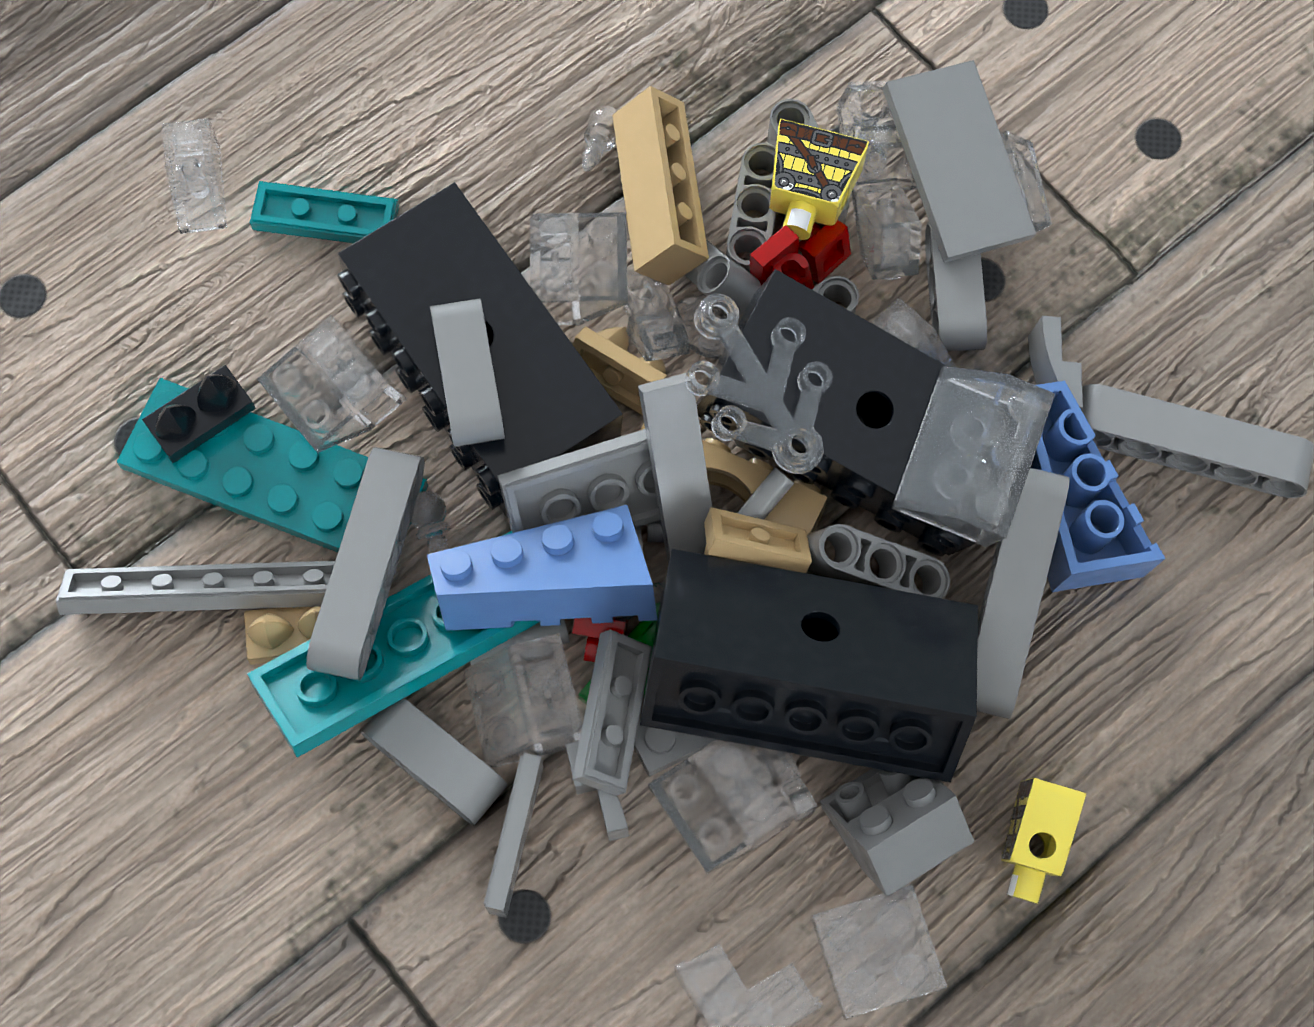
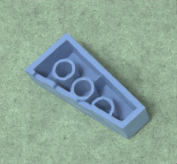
M1059 381L1018 387L1008 401L1040 418L1018 465L1070 478L1067 499L1047 575L1051 592L1146 576L1166 558L1158 544H1152L1142 528L1141 523L1144 520L1134 503L1129 505L1116 482L1119 475L1111 461L1104 460L1093 439L1096 435L1066 382Z
M628 505L427 554L446 630L513 627L515 621L534 620L539 621L541 626L561 625V619L591 618L592 623H612L615 616L638 615L639 621L657 620L653 583Z

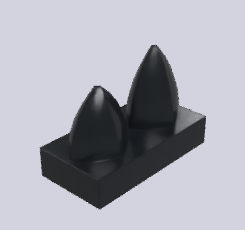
M224 365L212 374L206 375L203 380L142 420L169 459L174 463L256 408L228 367Z

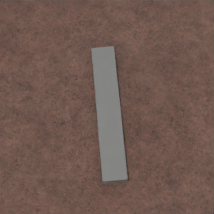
M335 561L65 570L56 604L59 615L321 607Z

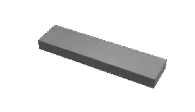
M683 373L638 385L668 563L671 549L699 554L704 553L706 546L704 521L710 507H712L693 379L688 373Z

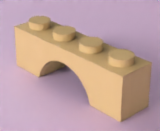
M644 423L640 430L645 429ZM713 438L702 440L709 485L728 489L741 498L744 503L774 469L770 464L760 459L751 458L748 461L732 454L731 449L721 441ZM794 479L792 481L794 485L764 520L805 529L808 535L816 530L824 513L828 497L820 494V489L814 484H807Z

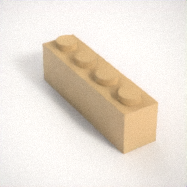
M649 86L615 112L612 117L634 271L666 285H671L708 260L709 255L684 102Z

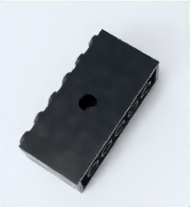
M455 182L338 253L342 272L337 274V277L345 289L342 295L347 305L357 318L365 315L372 328L369 330V334L379 351L384 356L391 352L399 366L395 371L409 393L418 390L425 403L422 410L428 421L437 432L444 428L452 443L430 306L481 299L505 439L454 447L451 444L449 448L464 471L472 467L480 482L476 485L477 489L492 510L499 506L508 518L497 475L621 437L623 413Z
M776 269L753 295L696 402L698 416L701 418L700 424L709 431L721 436H726L727 433L745 442L743 447L754 456L764 460H770L772 457L788 466L787 472L797 480L807 484L817 482L832 490L830 495L837 502L850 508L856 509L860 506L875 514L874 521L880 526L898 533L904 530L918 538L917 544L919 547L936 556H944L945 554L949 556L981 541L1040 421L1039 417ZM858 415H860L863 418L866 425H864L860 421Z
M671 549L656 621L640 725L951 782L977 717L978 605Z

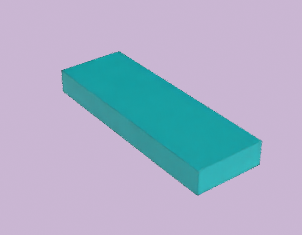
M259 181L250 225L252 230L355 243L395 219L398 215L399 204L398 199Z

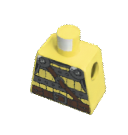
M780 118L769 208L774 212L786 214L783 227L786 225L799 237V240H807L810 238L814 222L828 226L835 225L863 170L869 141Z
M1037 778L1020 782L1001 861L1015 865L1007 895L1038 904L1046 874L1062 876L1086 793ZM1035 834L1044 843L1043 853L1039 857L1034 856L1029 848L1030 840Z

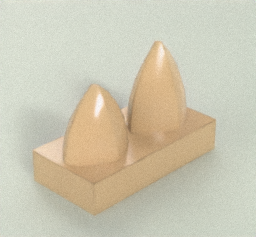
M585 326L575 336L573 346L607 393L643 415L638 385L666 378L667 375L662 357L650 355L637 358L627 352L629 337L626 326L607 328L597 333Z
M710 507L704 521L706 536L704 555L807 573L812 559L805 529Z
M321 607L266 608L244 611L247 660L251 665L267 663L310 640Z

